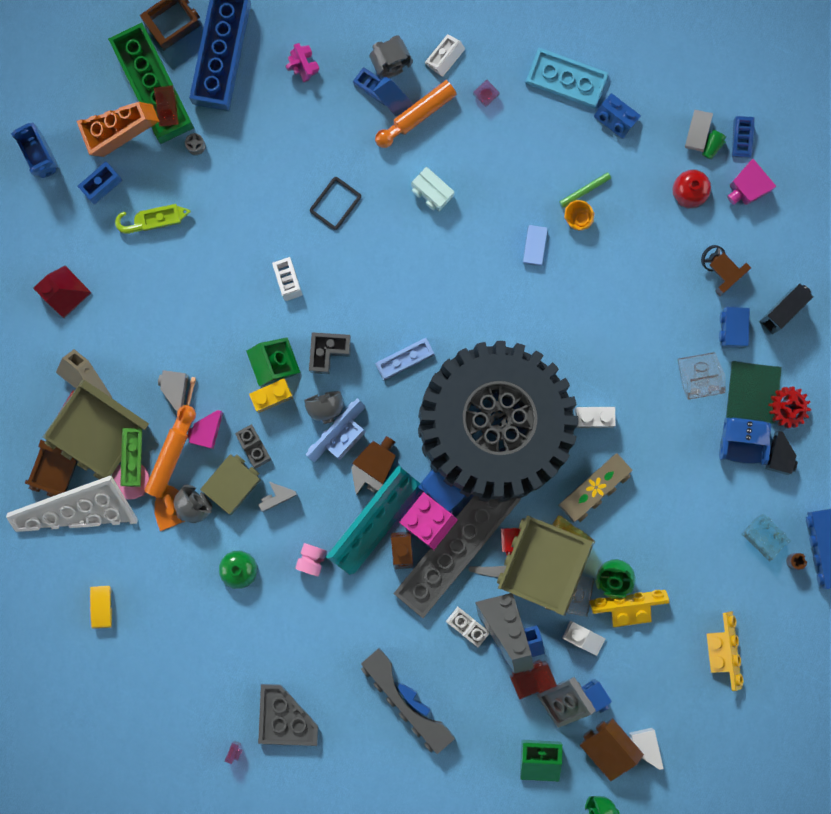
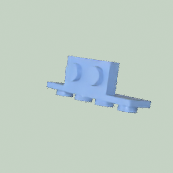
M358 398L351 402L347 410L336 418L334 424L323 432L321 438L310 446L306 456L315 462L328 449L341 460L365 434V431L353 420L366 406Z

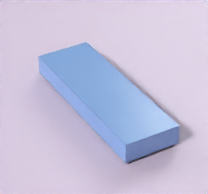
M424 338L375 364L383 380H386L435 354L427 338Z

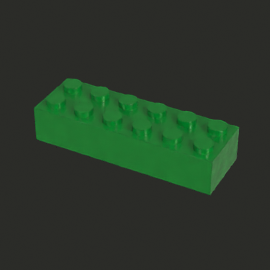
M141 22L108 38L138 101L153 104L159 122L151 128L159 143L163 144L194 129L143 23Z

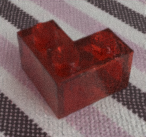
M539 659L533 662L534 669L518 673L512 671L513 675L509 677L519 699H523L536 692L540 694L557 686L548 663L542 662Z

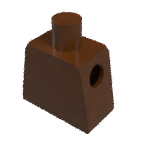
M388 436L384 438L380 445L372 441L352 464L381 484H384L396 458V455L390 452L396 442Z
M410 531L391 533L394 570L413 568Z

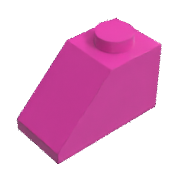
M216 410L194 423L193 428L190 427L187 438L190 439L189 443L214 449L224 412Z

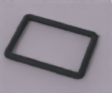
M334 177L311 206L310 213L333 230H337L359 202L361 194L340 178ZM335 181L358 196L336 226L314 211Z

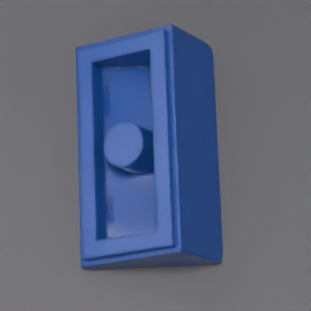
M384 77L373 90L395 116H398L413 105L410 99L390 78Z

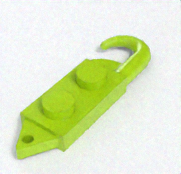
M177 204L143 210L135 215L134 225L126 227L122 226L120 222L121 218L126 215V212H122L116 217L115 225L124 234L148 231L180 224L181 220L191 211L177 206Z

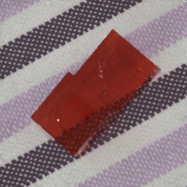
M174 85L154 88L159 127L179 124Z

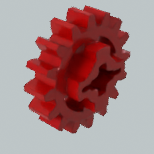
M794 386L789 388L783 387L782 390L775 391L777 396H771L774 402L768 405L773 407L769 414L775 415L772 420H779V426L784 425L785 428H791V426L795 428L798 427V424L805 423L803 418H809L806 412L811 411V408L807 407V404L811 402L805 400L807 394L801 395L802 389L795 390Z

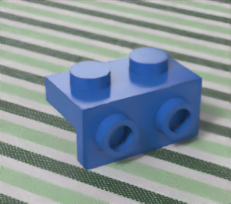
M611 93L600 105L594 117L623 139L641 115Z

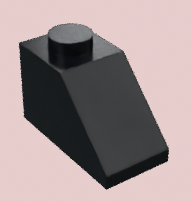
M782 431L774 433L769 461L765 469L790 475L797 468V455Z

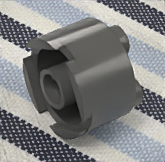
M399 35L393 36L384 43H375L372 46L373 51L369 55L379 78L381 76L387 78L394 77L403 72V67L407 65L409 68L413 63V59Z

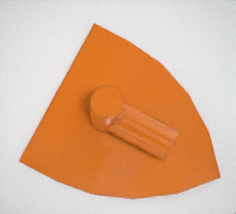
M167 485L162 498L156 497L155 517L160 531L185 522L176 516L174 509V498L179 490L170 485Z

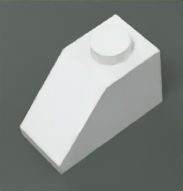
M570 621L562 637L564 640L596 656L605 641L604 637Z
M648 728L630 732V739L644 754L642 759L659 770L664 769L655 730Z

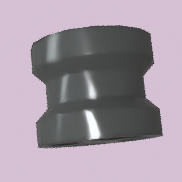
M192 133L185 139V146L192 155H200L204 152L206 145L201 135Z

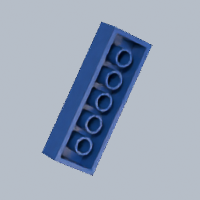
M209 0L189 97L192 105L225 111L230 110L251 8L250 0Z

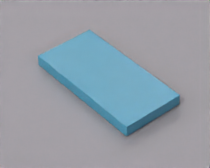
M538 47L525 84L596 109L609 73Z

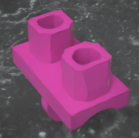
M300 43L294 44V49L290 51L291 56L288 57L289 63L286 65V69L288 71L293 70L295 75L300 74L302 81L307 82L311 76L318 73L319 66L316 61L311 63L307 61V58L312 56L309 45L300 46Z

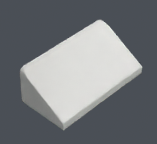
M447 34L425 61V64L443 77L463 53L465 47L460 40Z

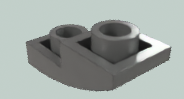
M252 424L235 433L255 469L272 460Z

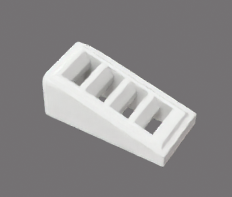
M288 257L272 263L284 300L288 301L302 296L303 294L291 258ZM289 266L288 269L279 271L280 268ZM291 273V275L281 278V276ZM294 281L293 283L284 285V283Z

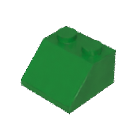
M288 337L262 342L246 350L259 386L275 383L301 373Z

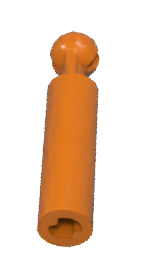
M445 80L396 117L393 120V126L387 130L382 129L378 131L375 136L376 144L381 148L390 147L397 135L400 133L403 135L407 134L454 98L457 93L453 86Z
M184 405L177 411L176 421L173 428H170L144 490L154 497H163L188 437L187 432L191 422L196 418V412L193 407Z

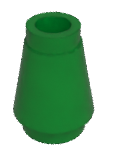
M716 130L709 133L702 155L712 160L726 143V136Z

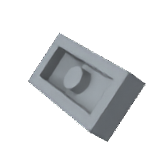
M354 464L351 467L356 495H358L365 483L368 484L366 488L375 494L383 486V484Z
M269 482L276 496L272 497V494L261 499L262 503L258 505L261 511L264 512L298 494L294 490Z

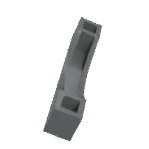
M380 648L361 662L363 673L367 677L371 676L376 681L373 683L379 692L384 691L387 694L386 700L393 708L395 706L398 707L401 711L399 713L400 717L405 722L409 721L414 726L411 728L418 738L420 736L426 741L424 745L431 753L435 751L438 754L455 739V736L443 722L420 715L403 700L394 683L392 662Z

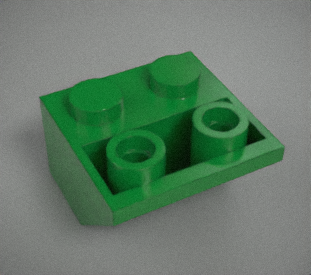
M522 740L520 780L559 782L563 744L559 741Z

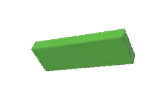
M122 428L120 486L141 487L142 429Z

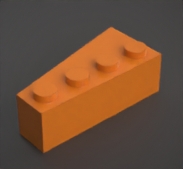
M136 102L120 107L117 110H110L104 112V114L94 115L88 119H81L76 122L89 155L105 157L158 123L159 120L153 104Z

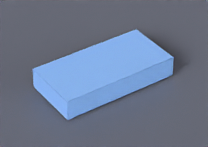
M528 226L523 263L542 266L547 227Z

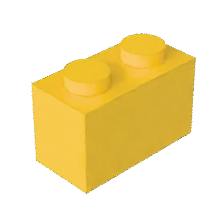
M285 379L249 393L255 410L258 413L293 399Z

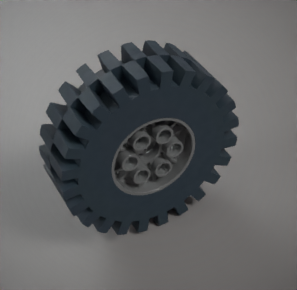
M496 341L493 346H486V342L477 343L472 350L468 351L467 348L460 350L455 358L447 359L442 364L440 370L433 375L423 396L418 418H420L418 436L423 442L422 452L425 457H429L431 469L435 473L439 472L444 477V482L450 487L454 485L461 489L460 493L466 497L472 494L478 496L479 501L488 502L491 499H498V502H506L511 498L518 497L519 499L527 496L530 492L542 487L557 474L560 467L568 460L570 456L568 454L569 450L575 444L577 436L574 435V429L578 426V416H574L573 409L577 404L575 396L569 397L567 393L570 387L566 378L562 380L558 378L556 373L559 368L553 362L547 366L541 361L544 356L542 353L535 351L531 355L524 352L525 345L516 343L511 348L506 347V341ZM492 393H498V401L495 400ZM502 399H510L511 406L503 405ZM490 400L492 407H484L482 401ZM518 403L521 408L514 410L512 407ZM473 405L481 410V412L469 411V408ZM514 414H521L523 421H515ZM481 417L484 420V425H477L474 421L475 418ZM503 418L499 425L496 424L491 426L494 422V419L498 420ZM516 427L526 429L525 435L520 433ZM482 430L483 435L475 441L472 434ZM507 431H512L515 434L514 440L506 437ZM493 433L496 436V441H489L486 434ZM499 440H503L506 451H498Z

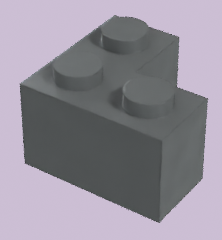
M312 332L309 362L310 373L330 374L331 355L350 357L351 336Z

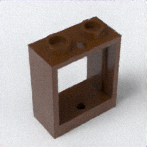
M161 0L140 14L143 23L163 51L200 27L198 21L200 16L194 8L192 10L189 8L188 4L190 2L188 0ZM179 3L191 21L167 38H164L152 20Z

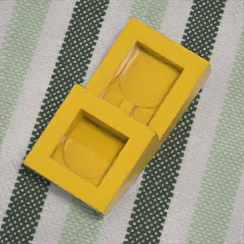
M110 586L90 587L92 629L112 628Z

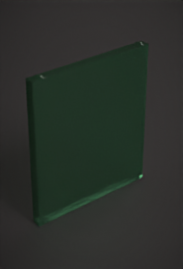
M732 361L726 417L765 421L771 424L776 423V421L772 420L775 415L769 414L773 407L768 405L774 402L771 396H777L775 391L780 388L782 367Z

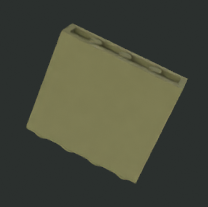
M82 379L42 437L46 439V445L52 449L58 447L62 450L61 455L69 460L73 457L79 461L77 464L85 471L88 468L95 472L93 476L100 480L111 476L121 462L122 428L145 430L149 423Z
M527 515L526 519L522 518L519 529L521 531L519 536H515L511 547L514 548L512 554H508L504 563L506 569L498 577V589L566 616L595 542Z

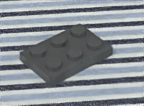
M575 677L537 694L557 728L587 717L596 711Z

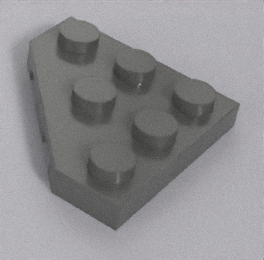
M261 684L258 744L317 746L318 724L281 684Z

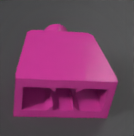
M752 159L730 184L734 191L727 198L733 205L740 200L748 205L770 193L776 185L757 162Z

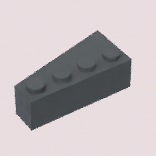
M509 593L475 602L480 620L483 621L485 628L492 635L494 642L502 651L513 672L518 673L534 669L532 655L514 595Z

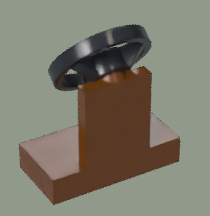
M711 245L706 248L701 257L703 268L711 272L715 271L724 281L715 290L719 296L751 269L747 262L739 269L726 255L725 250L718 245ZM717 248L715 253H712L709 258L705 259L711 249ZM705 263H711L709 266L712 269L707 268Z

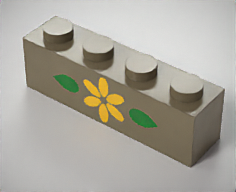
M616 453L558 506L573 522L577 520L581 522L588 516L586 512L591 507L596 509L602 503V497L605 495L609 497L617 490L615 486L619 482L623 484L631 477L629 473L632 469Z

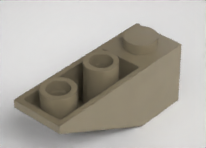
M75 349L62 358L56 371L59 376L74 388H77L82 379L86 380L112 398L89 360Z

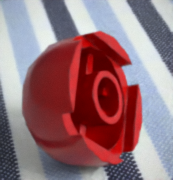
M687 170L675 179L672 187L673 196L681 206L697 208L708 200L711 193V182L703 172Z

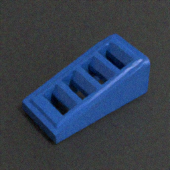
M363 67L353 80V84L385 105L373 92L382 79ZM368 75V79L365 81L364 84H362L361 82Z
M736 116L734 118L732 157L751 158L755 117ZM739 124H746L748 127L739 126ZM739 131L748 132V135L738 133ZM738 139L747 140V143L738 142ZM737 147H747V150H737Z

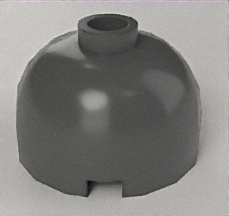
M340 391L326 392L325 395L321 396L317 394L304 400L308 415L316 421H323V424L334 422V418L339 416L343 409V397Z
M184 485L176 494L173 503L176 516L180 520L197 523L209 516L212 512L210 511L212 504L204 493L201 492L199 495L194 491L196 487L191 485Z

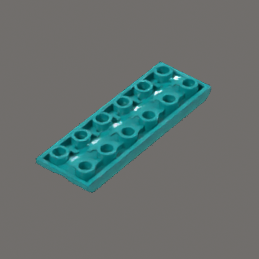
M398 465L326 558L349 575L356 573L421 491L418 488L420 483Z

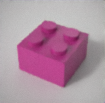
M423 492L399 523L435 550L458 519Z

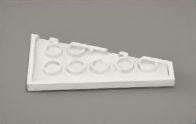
M112 476L7 513L6 516L15 532L37 531L40 528L51 527V529H59V527L63 526L81 528L96 527L107 523L120 525L122 522H130V524H137L138 518Z

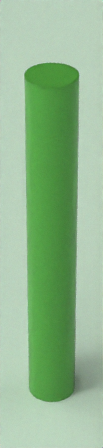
M608 172L562 199L559 201L560 205L564 208L570 202L579 199L611 179Z

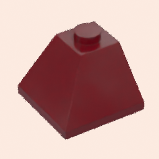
M66 265L49 273L33 287L62 318L68 316L92 293Z

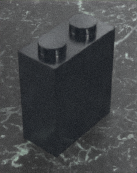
M799 283L760 322L772 334L778 332L814 297L811 294V290L806 285Z

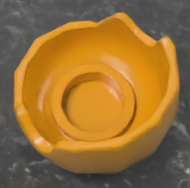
M575 200L570 202L565 208L564 218L571 228L583 231L592 225L595 213L587 202Z

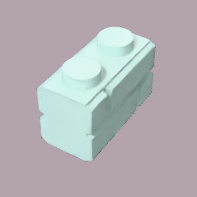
M425 167L411 183L412 192L420 198L422 196L426 199V205L432 210L437 209L441 211L455 194L428 167Z

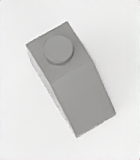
M163 370L162 375H159L158 386H160V390L174 409L178 411L180 407L184 406L189 375Z

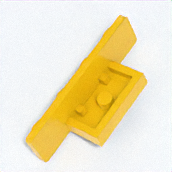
M666 590L637 592L626 595L624 598L608 597L590 600L593 614L611 612L613 627L652 622L651 606L670 603Z
M733 611L723 613L725 632L706 634L711 673L730 672L732 691H738L742 689L744 680L742 674H740L741 657L738 655L737 650L739 645V639L735 633L737 622L736 617L733 616Z

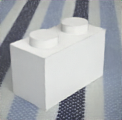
M576 407L574 409V416H578V426L576 428L615 427V407Z

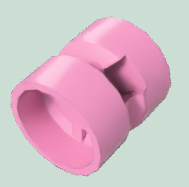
M304 543L300 552L302 558H298L295 569L319 577L322 569L320 563L325 560L327 551Z

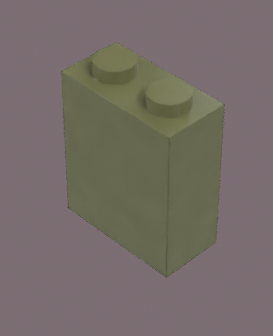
M230 454L200 489L229 515L235 512L261 481L258 477L260 473L253 467L248 469L244 465L245 460L237 454L235 457Z

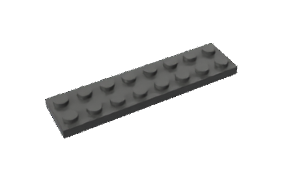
M473 496L456 517L458 521L435 550L430 548L393 594L424 618L519 503L521 498H511L506 502H498V499H491L485 502L479 501L478 496Z

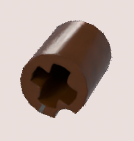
M791 553L786 559V563L791 569L800 570L807 565L805 555L801 553Z

